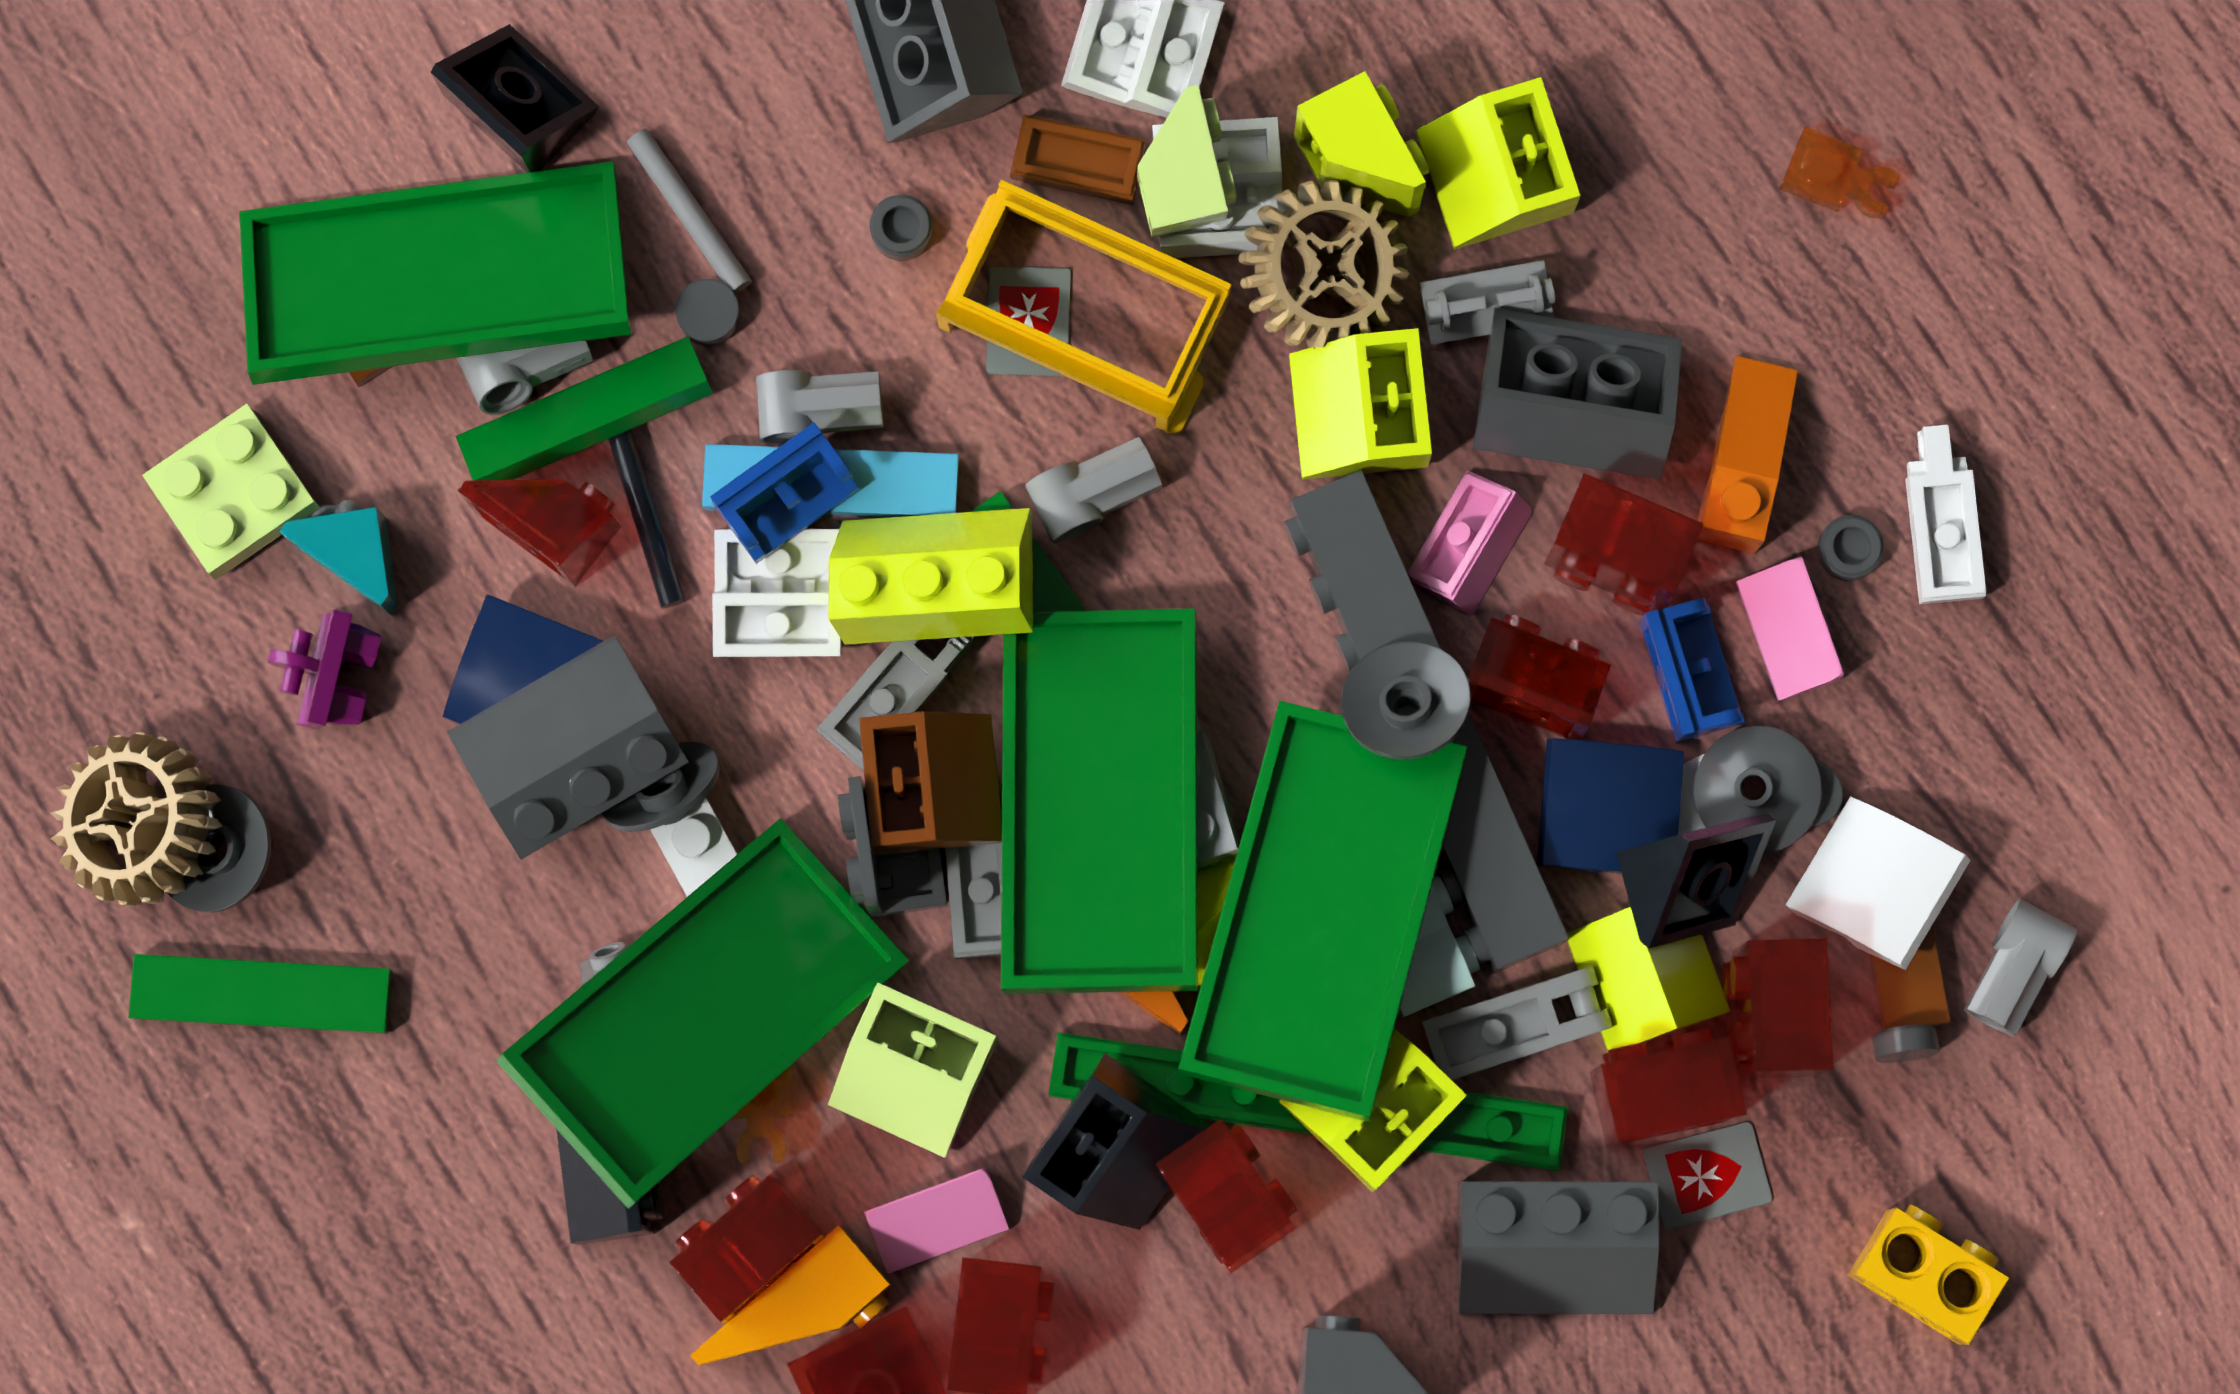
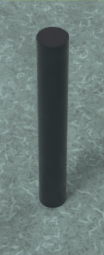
M630 429L609 438L608 441L662 609L670 608L685 602V598L637 445Z

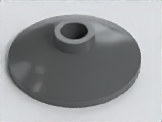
M1410 641L1391 643L1377 648L1364 656L1348 674L1341 694L1343 719L1352 737L1368 751L1378 756L1395 760L1422 758L1447 746L1456 738L1465 725L1471 705L1469 683L1457 661L1448 653L1435 646ZM1406 705H1413L1419 708V711L1412 715H1397L1398 710Z
M1768 726L1743 727L1729 732L1718 739L1704 754L1697 768L1694 780L1695 805L1700 819L1706 828L1765 813L1770 814L1776 819L1763 854L1782 850L1799 840L1815 821L1822 801L1821 774L1811 752L1794 736L1780 729ZM1753 776L1761 777L1766 784V791L1758 800H1749L1743 791L1745 782Z
M679 742L688 763L602 812L604 819L612 828L625 832L645 831L662 825H671L684 819L691 809L709 794L718 780L721 767L719 758L714 750L700 742Z
M210 784L205 790L216 793L217 797L221 799L218 804L209 810V817L217 819L222 827L213 831L208 830L206 842H210L216 852L209 855L199 854L196 860L203 874L196 877L183 875L185 892L177 894L168 893L180 905L200 912L228 910L247 899L262 881L271 855L270 828L260 806L241 790L226 785ZM227 840V853L220 862L217 855L218 848L221 843Z

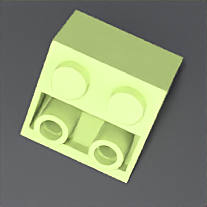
M1198 85L1184 89L1137 166V178L1152 238L1225 221L1228 213L1227 205L1235 203V198H1237L1229 161L1217 163L1212 143L1221 141L1220 136L1222 135L1214 98L1202 100Z
M877 982L849 1044L828 1106L946 1158L999 1040L992 1033Z

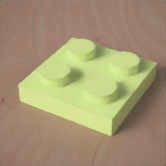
M248 404L233 412L142 475L199 561L214 580H217L282 534L279 531L286 521L305 519L320 509Z

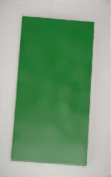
M613 161L239 211L247 373L252 385L632 334L618 181Z
M1195 608L1033 612V633L1003 634L1001 990L1003 994L1198 991L1197 614Z
M1279 701L1179 1064L1180 1074L1371 1122L1466 761L1467 746L1450 742L1441 750L1422 758L1412 760L1389 759L1378 756L1362 747L1348 731L1343 716Z
M780 818L504 1051L496 1062L629 1209L869 998L877 982L882 985L886 983L909 960L860 905L855 903L851 895Z

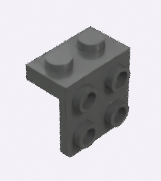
M861 776L848 778L850 793L839 794L838 803L843 833H846L847 840L856 839L858 857L846 859L851 897H854L855 903H865V907L871 917L948 907L940 849L875 855L870 842L865 783Z

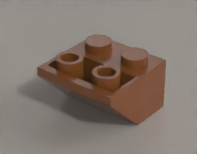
M922 711L859 718L870 842L875 855L1002 843V818L991 714Z

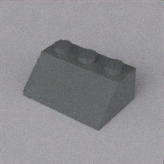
M845 0L888 143L904 141L982 118L1023 94L994 0Z
M1495 308L1478 402L1473 449L1661 480L1675 428L1682 339Z
M615 635L447 731L484 801L520 860L688 763L677 738Z
M1462 1181L1457 1184L1458 1314H1653L1659 1255L1658 1182Z
M1321 1315L1316 1317V1328L1301 1329L1297 1394H1428L1376 1333L1360 1332L1361 1318Z

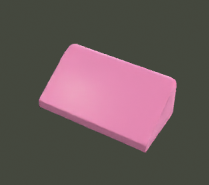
M1466 471L1407 571L1412 585L1455 610L1472 616L1532 514V508L1516 491Z
M1801 556L1736 582L1778 702L1836 683L1844 676Z
M986 1167L864 1212L888 1274L1010 1230Z

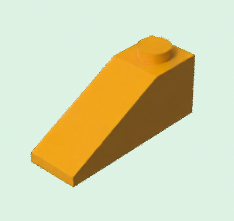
M838 1225L690 1356L698 1365H706L840 1330L852 1321L862 1329L890 1304L883 1294L893 1285L847 1231Z

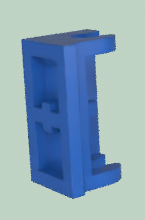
M813 422L715 492L710 498L720 516L753 561L758 564L857 493L859 487L852 479L853 475L822 434L816 423Z
M1700 598L1645 613L1639 624L1675 742L1679 743L1743 724L1745 720L1742 710H1740L1712 621L1708 601L1705 598Z

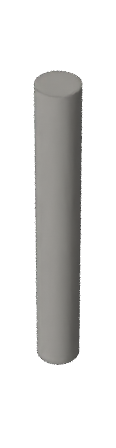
M642 129L632 135L627 141L628 146L716 274L732 290L734 295L743 291L752 283V280L648 129Z

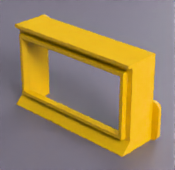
M1001 179L997 192L987 198L967 240V255L944 302L936 312L939 328L951 333L954 326L959 327L1156 417V427L1167 434L1174 435L1180 433L1203 388V377L1196 370L1231 298L1232 284ZM1009 211L1206 300L1165 388L967 298Z

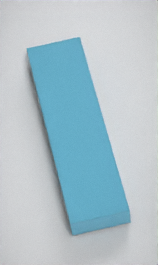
M705 444L703 510L717 511L710 496L778 447ZM834 449L853 475L852 479L859 487V491L826 515L890 518L957 513L958 454Z

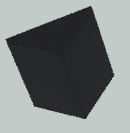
M510 24L435 63L430 72L443 96L527 173L541 171L595 115L599 108L592 99Z
M1765 813L1616 852L1640 942L1647 948H1653L1735 926L1776 819L1770 814Z

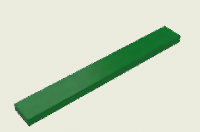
M1057 1033L1048 1094L1050 1098L1072 1101L1106 1053L1203 1120L1314 1136L1279 1102L1280 1099L1180 1074L1178 1068L1183 1050ZM1464 1092L1467 1096L1414 1150L1558 1172L1561 1165L1568 1107Z

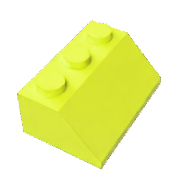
M1023 508L842 521L829 557L828 620L845 645L1033 633L1031 509Z

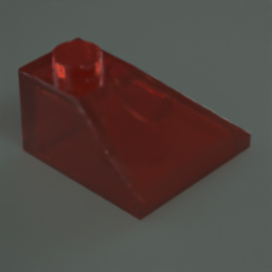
M565 479L465 481L458 489L459 494L478 516L574 587L577 586L621 528L615 516L609 513L616 504L586 481L579 490Z

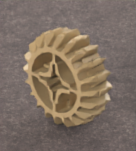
M1337 180L1324 182L1320 192L1313 181L1299 184L1298 197L1289 189L1277 193L1276 202L1278 209L1266 205L1257 211L1260 221L1267 229L1253 226L1245 231L1244 235L1248 241L1257 245L1258 248L1257 251H1245L1239 254L1238 259L1240 263L1254 265L1255 275L1242 278L1240 285L1243 289L1258 287L1261 296L1251 301L1249 309L1253 313L1268 308L1272 311L1264 325L1268 332H1276L1287 324L1285 331L1286 344L1290 346L1299 345L1306 336L1308 348L1313 347L1315 350V347H1324L1328 341L1331 342L1354 334L1371 333L1369 322L1378 327L1386 326L1389 323L1390 317L1381 303L1392 306L1401 303L1402 299H1404L1403 296L1390 285L1391 282L1406 280L1410 273L1403 267H1394L1393 258L1406 254L1408 247L1404 243L1390 245L1387 236L1396 232L1399 223L1396 220H1389L1380 224L1377 222L1376 219L1382 212L1383 203L1379 200H1374L1361 208L1363 189L1360 187L1348 188L1342 196L1341 187ZM1309 215H1323L1338 220L1345 227L1340 233L1332 234L1326 241H1323L1313 232L1305 234L1296 224ZM1360 246H1362L1366 260L1365 281L1356 272L1354 265L1355 254ZM1282 249L1291 259L1294 267L1293 278L1287 287L1284 284L1281 273ZM1332 253L1329 256L1331 260L1326 266L1327 271L1332 276L1316 279L1319 276L1317 272L1322 266L1317 256ZM1322 291L1331 295L1335 300L1343 298L1351 306L1346 312L1336 318L1320 317L1302 308L1307 300L1317 298Z
M143 732L132 733L130 738L122 735L109 736L107 748L99 745L87 747L89 765L80 762L69 765L75 777L73 785L65 784L56 787L63 797H67L64 809L59 808L50 812L56 820L63 822V829L51 838L57 846L67 848L59 863L68 870L76 871L73 882L77 883L81 888L92 890V895H95L97 899L108 902L116 900L120 905L135 907L136 905H141L142 902L157 904L164 902L165 892L172 894L185 892L183 875L196 877L203 874L196 860L199 854L209 855L216 852L210 842H206L208 830L213 831L222 827L217 819L209 817V810L221 801L216 793L205 790L213 776L207 770L196 767L199 757L195 756L193 752L180 748L176 741L162 736L154 738L153 735ZM151 770L158 777L165 789L167 798H157L154 785H150L147 782L146 771ZM107 840L115 841L118 854L125 857L127 869L121 868L113 859L106 845Z

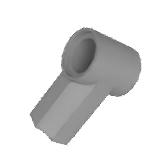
M586 341L459 357L456 360L480 410L485 414L498 415L521 406L531 395L532 387L593 361Z
M781 370L763 373L756 377L760 441L784 444L813 422L816 423L822 433L883 428L879 371L813 376L808 371Z
M1137 437L1081 464L1072 461L1051 468L1030 480L1025 487L1051 542L1055 544L1074 538L1092 529L1103 521L1104 515L1162 489V483L1147 448L1142 443L1140 437Z
M2019 898L2010 909L1993 941L1992 948L1995 949V952L1964 1011L1994 1030L2003 1032L2011 1037L2016 1036L2046 978L2051 979L2064 961L2078 930Z

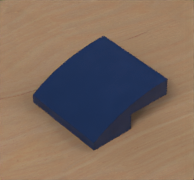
M487 594L461 658L442 717L461 724L603 642V640Z
M1547 739L1537 866L1594 874L1602 872L1622 874L1616 852L1678 835L1684 751L1599 741Z

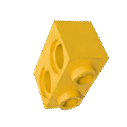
M1909 1205L1905 1212L1898 1208L1887 1209L1847 1276L1954 1343L1969 1345L2009 1277L1994 1269L1999 1259L1972 1241L1965 1239L1961 1247L1938 1234L1943 1224L1913 1205ZM1898 1235H1904L1912 1239L1918 1249V1261L1913 1269L1906 1273L1895 1269L1888 1259V1246ZM1956 1269L1969 1275L1974 1285L1972 1299L1961 1308L1951 1304L1944 1294L1945 1279Z

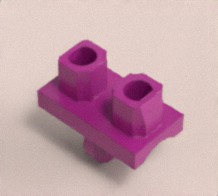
M332 610L331 614L324 613L322 615L313 657L308 656L313 634L296 629L293 633L289 651L270 650L268 663L285 669L280 692L298 696L303 674H308L296 725L317 729L326 726V724L347 726L360 724L367 692L336 685L341 662L367 669L373 667L381 635L361 625L351 623L353 614Z

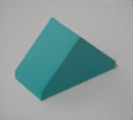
M376 507L286 521L279 532L290 543L391 615L396 609L398 599L385 516Z

